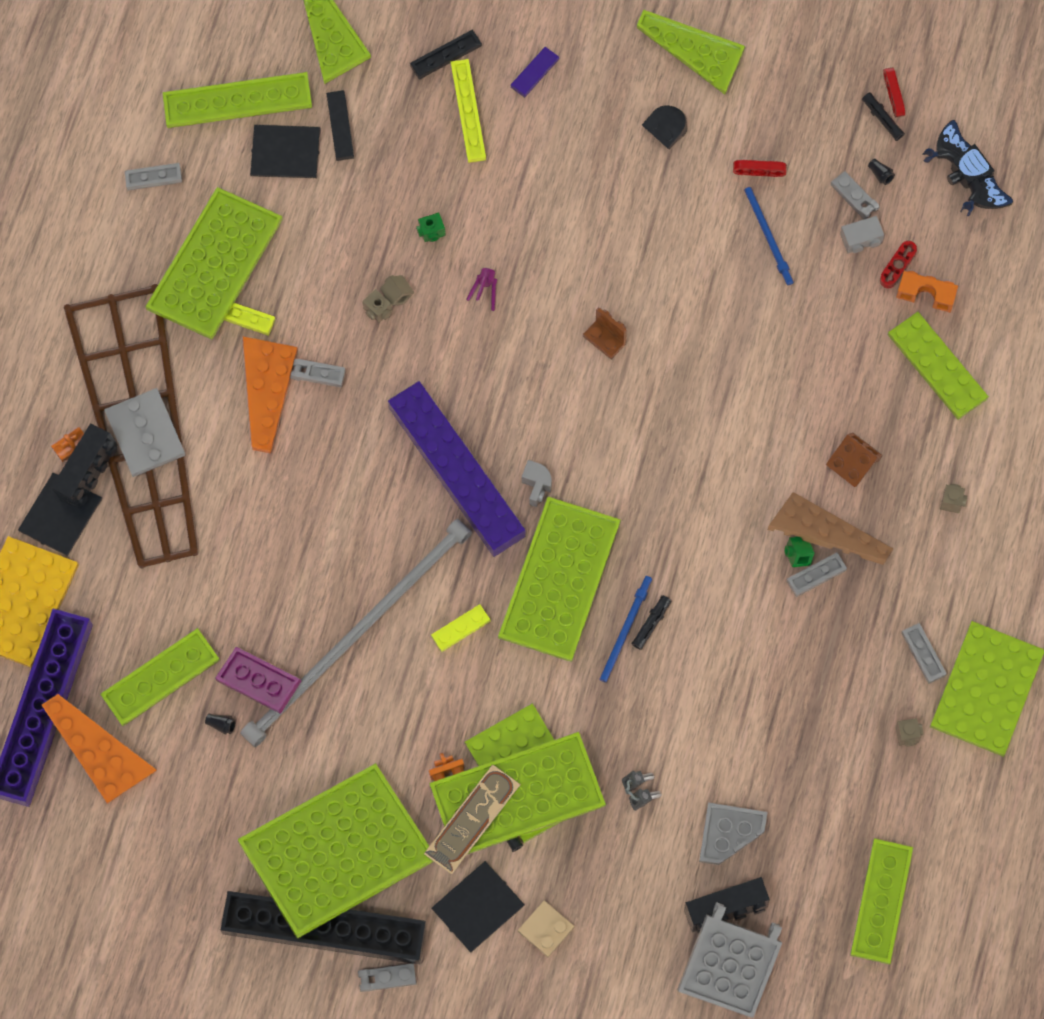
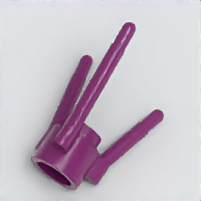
M490 268L481 269L480 275H477L476 281L466 298L467 301L471 299L478 284H480V288L476 297L477 301L480 299L484 287L492 285L491 310H495L497 279L494 278L496 274L494 270Z

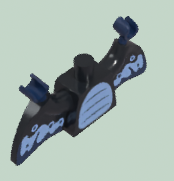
M951 120L938 137L936 151L930 148L926 149L922 155H928V157L923 161L929 163L934 157H937L938 159H947L952 163L951 170L953 173L947 176L950 185L953 186L960 181L965 189L970 188L971 190L969 202L963 203L960 210L962 212L963 209H967L969 211L967 216L971 215L974 208L973 205L985 209H998L1012 205L1013 199L999 188L994 179L995 170L976 144L971 146L964 140L956 121Z

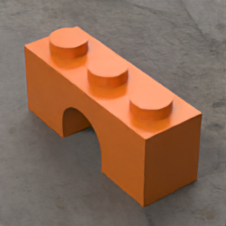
M904 271L896 298L914 303L919 293L928 292L934 298L932 308L951 313L958 285L950 281L936 280L932 276H921L914 271Z

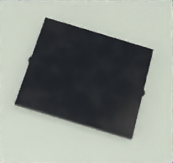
M254 125L250 176L317 179L320 127Z
M52 473L18 531L37 540L42 545H46L68 556L103 498L90 491L87 502L80 509H77L61 501L51 489L59 476Z
M484 861L431 909L445 923L449 931L453 932L469 952L472 953L522 909L525 904L508 887L506 881H503L490 865Z

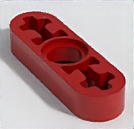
M893 67L883 69L884 81L895 118L905 116V106Z
M736 160L733 162V173L746 176L783 177L787 173V164L778 161Z
M904 241L881 273L880 284L884 288L894 287L915 257L917 246L914 242ZM908 247H910L911 252L909 251L906 257H904L903 255L905 249H908ZM897 260L904 264L900 269L895 268L893 265ZM892 271L894 273L892 279L886 282L885 279L889 277Z

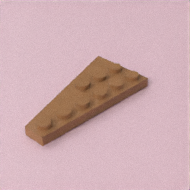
M794 492L787 499L767 529L773 532L775 529L783 531L784 535L790 537L793 534L801 537L803 541L829 549L833 547L842 549V553L849 554L852 552L859 554L862 559L884 565L893 551V548Z

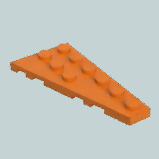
M243 336L252 450L271 454L298 348Z
M59 694L42 704V707L107 803L157 771Z

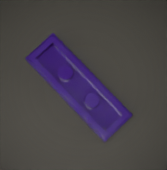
M544 47L511 83V88L525 98L558 62L559 56L547 47Z

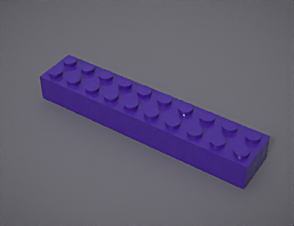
M416 382L389 399V410L492 556L499 555L525 538L526 532L524 527L421 382Z
M52 609L0 756V799L26 807L31 805L57 730L42 704L57 694L65 700L68 699L93 627L89 618Z

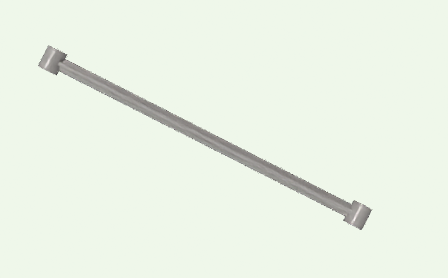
M459 519L454 520L446 530L449 534L301 679L300 685L282 713L279 714L270 709L256 724L253 721L249 722L241 730L240 734L254 747L260 745L267 736L264 731L456 542L463 544L471 536L472 531Z

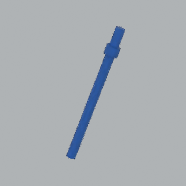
M747 187L744 191L778 264L776 267L779 273L783 275L786 284L791 285L794 282L789 273L790 268L780 253L752 188Z
M645 576L640 589L638 588L634 595L636 598L599 679L602 682H607L641 603L645 601L648 595L647 590L652 581V578L649 576Z

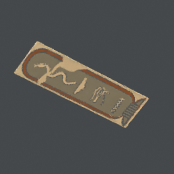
M492 765L424 855L450 874H453L521 784Z

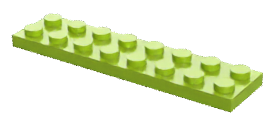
M307 72L162 92L167 128L312 108Z

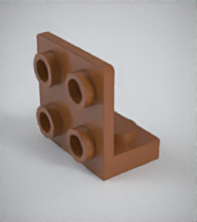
M598 307L596 309V321L583 333V337L612 360L626 345L627 330L625 325L620 321L616 322L607 310H602Z
M855 433L847 434L826 465L852 486L857 487L872 465L879 462L883 455Z

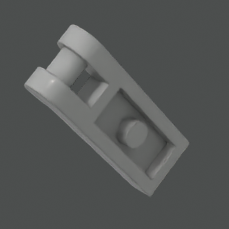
M845 171L831 182V186L863 219L868 218L872 211L875 212L880 208L879 204Z
M302 359L294 360V371L291 372V379L342 388L346 372L344 367ZM302 368H307L306 373L301 372Z
M414 963L358 971V977L361 978L360 992L416 985ZM375 976V983H369V977Z

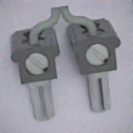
M632 771L622 778L626 794L631 795L629 801L634 811L642 808L652 799L661 797L660 791L649 792L648 789H639L634 794L630 792L645 781L654 779L653 773L642 775L641 771Z

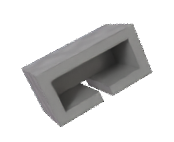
M877 216L842 226L840 236L847 253L861 252L864 247H877L883 243L884 233Z

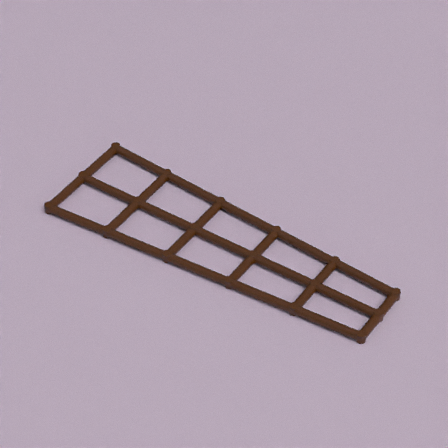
M153 284L145 288L64 305V311L98 427L107 431L102 412L105 411L104 409L137 396L127 352L160 345L166 389L159 391L161 398L168 397L171 421L182 445L164 318L156 314L158 338L125 345L116 303L117 301L153 294L158 285ZM109 304L118 347L85 354L73 312ZM120 354L129 398L99 405L87 361ZM119 454L111 457L108 464L138 567L143 569L147 566L197 556L198 548L184 456L177 459L182 495L159 500L152 469L145 472L152 502L132 507L128 505L116 464L126 461L124 455ZM183 503L190 549L171 553L161 507ZM154 510L163 555L144 559L131 514Z

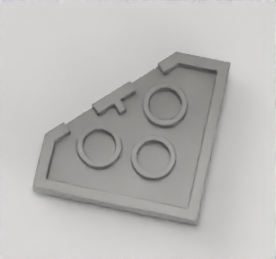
M708 802L699 862L720 865L761 836L765 831L767 812Z

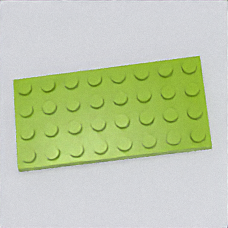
M217 187L145 306L146 310L212 340L281 224L283 217Z
M547 497L498 638L572 662L621 519Z
M579 732L429 783L444 827L492 765L521 784L468 854L606 806Z

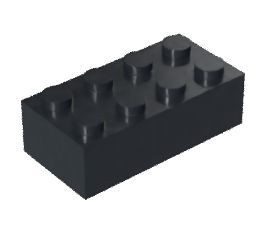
M91 423L89 424L51 487L61 501L77 509H80L87 502L89 492L96 487L98 477L101 473L105 472L108 466L107 462L117 452L118 445L112 435Z
M760 877L685 902L684 912L691 932L697 931V934H699L706 914L713 915L716 902L726 907L721 920L728 921L735 918V921L746 918V914L752 912L759 914L766 911L765 908L768 907L770 898L763 879Z

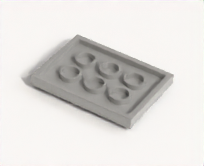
M157 388L104 409L132 477L186 456Z

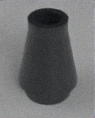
M877 159L871 160L868 164V167L879 183L887 185L894 179L893 169Z
M209 713L206 716L205 724L226 735L227 733L232 734L235 729L236 720L232 716Z

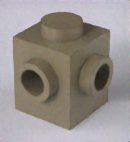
M403 275L389 276L385 280V284L380 288L392 306L405 304L414 294V291Z
M376 289L362 301L363 309L366 310L365 313L371 320L375 319L380 323L383 319H388L392 314V304Z
M946 484L940 510L959 513L961 507H965L967 495H964L965 488H961L958 484Z
M917 718L898 721L895 726L899 746L905 745L909 747L919 743L923 735L922 724H918Z

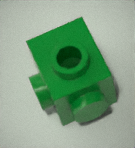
M439 212L418 219L417 233L419 237H423L424 242H434L440 237L446 236L445 227Z
M799 536L789 537L784 548L785 556L788 557L792 567L810 566L815 553L809 542L803 541Z

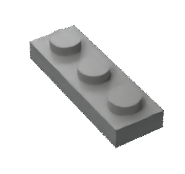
M180 163L125 171L127 190L182 183Z
M835 553L787 578V583L795 596L798 597L845 572L847 567L839 554Z
M920 623L903 630L902 635L928 684L945 677L947 673Z

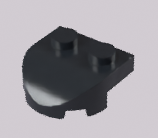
M665 105L656 108L642 126L670 150L677 140L686 134L687 117L680 109Z

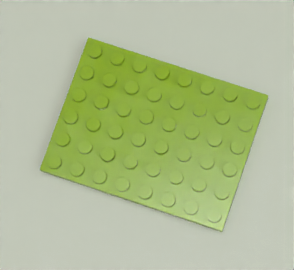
M376 763L238 839L239 845L297 938L434 862L424 855L429 848L428 843Z

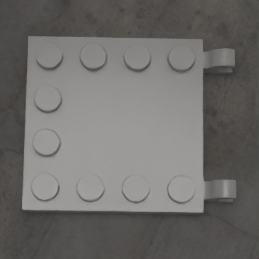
M716 902L713 915L706 914L677 990L678 992L753 1018L782 945V942L777 940L782 927L772 922L769 934L766 936L721 920L726 907Z

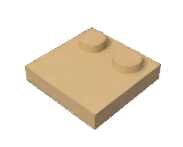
M543 901L518 929V932L549 958L574 929V926L546 901Z

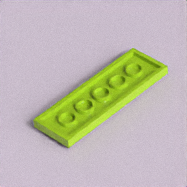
M916 312L888 332L891 340L957 420L988 399L989 396L919 312Z
M197 628L100 695L123 727L216 664L220 659Z
M874 838L850 956L890 965L913 847Z

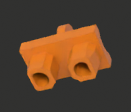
M80 427L68 435L65 434L61 440L51 446L62 462L69 459L82 438L84 432Z
M440 753V760L434 761L436 768L429 770L431 780L437 781L445 778V775L461 773L465 769L463 759L454 761L452 755L445 758L444 754Z

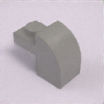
M528 460L522 474V483L534 487L529 498V504L537 507L538 503L543 501L545 491L551 493V475L542 464Z

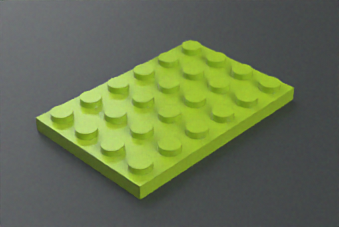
M971 621L930 728L1004 757L1042 660L1044 649Z
M532 703L465 741V745L476 764L481 766L553 741L554 738ZM559 823L522 835L520 838L523 843H526Z

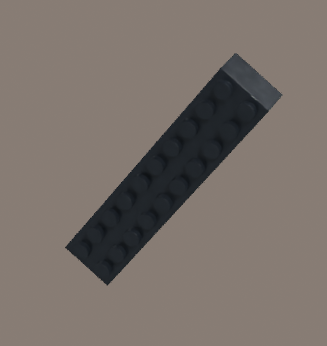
M227 891L220 931L223 935L420 965L427 924L424 920L349 909L297 938L272 897Z

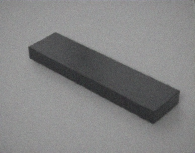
M472 29L412 61L410 67L420 80L450 64L452 61L482 46V43Z
M345 91L328 92L326 95L336 161L354 159Z

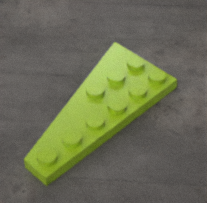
M303 0L324 84L371 58V54L333 0Z
M643 10L637 23V29L725 95L743 55L745 46Z

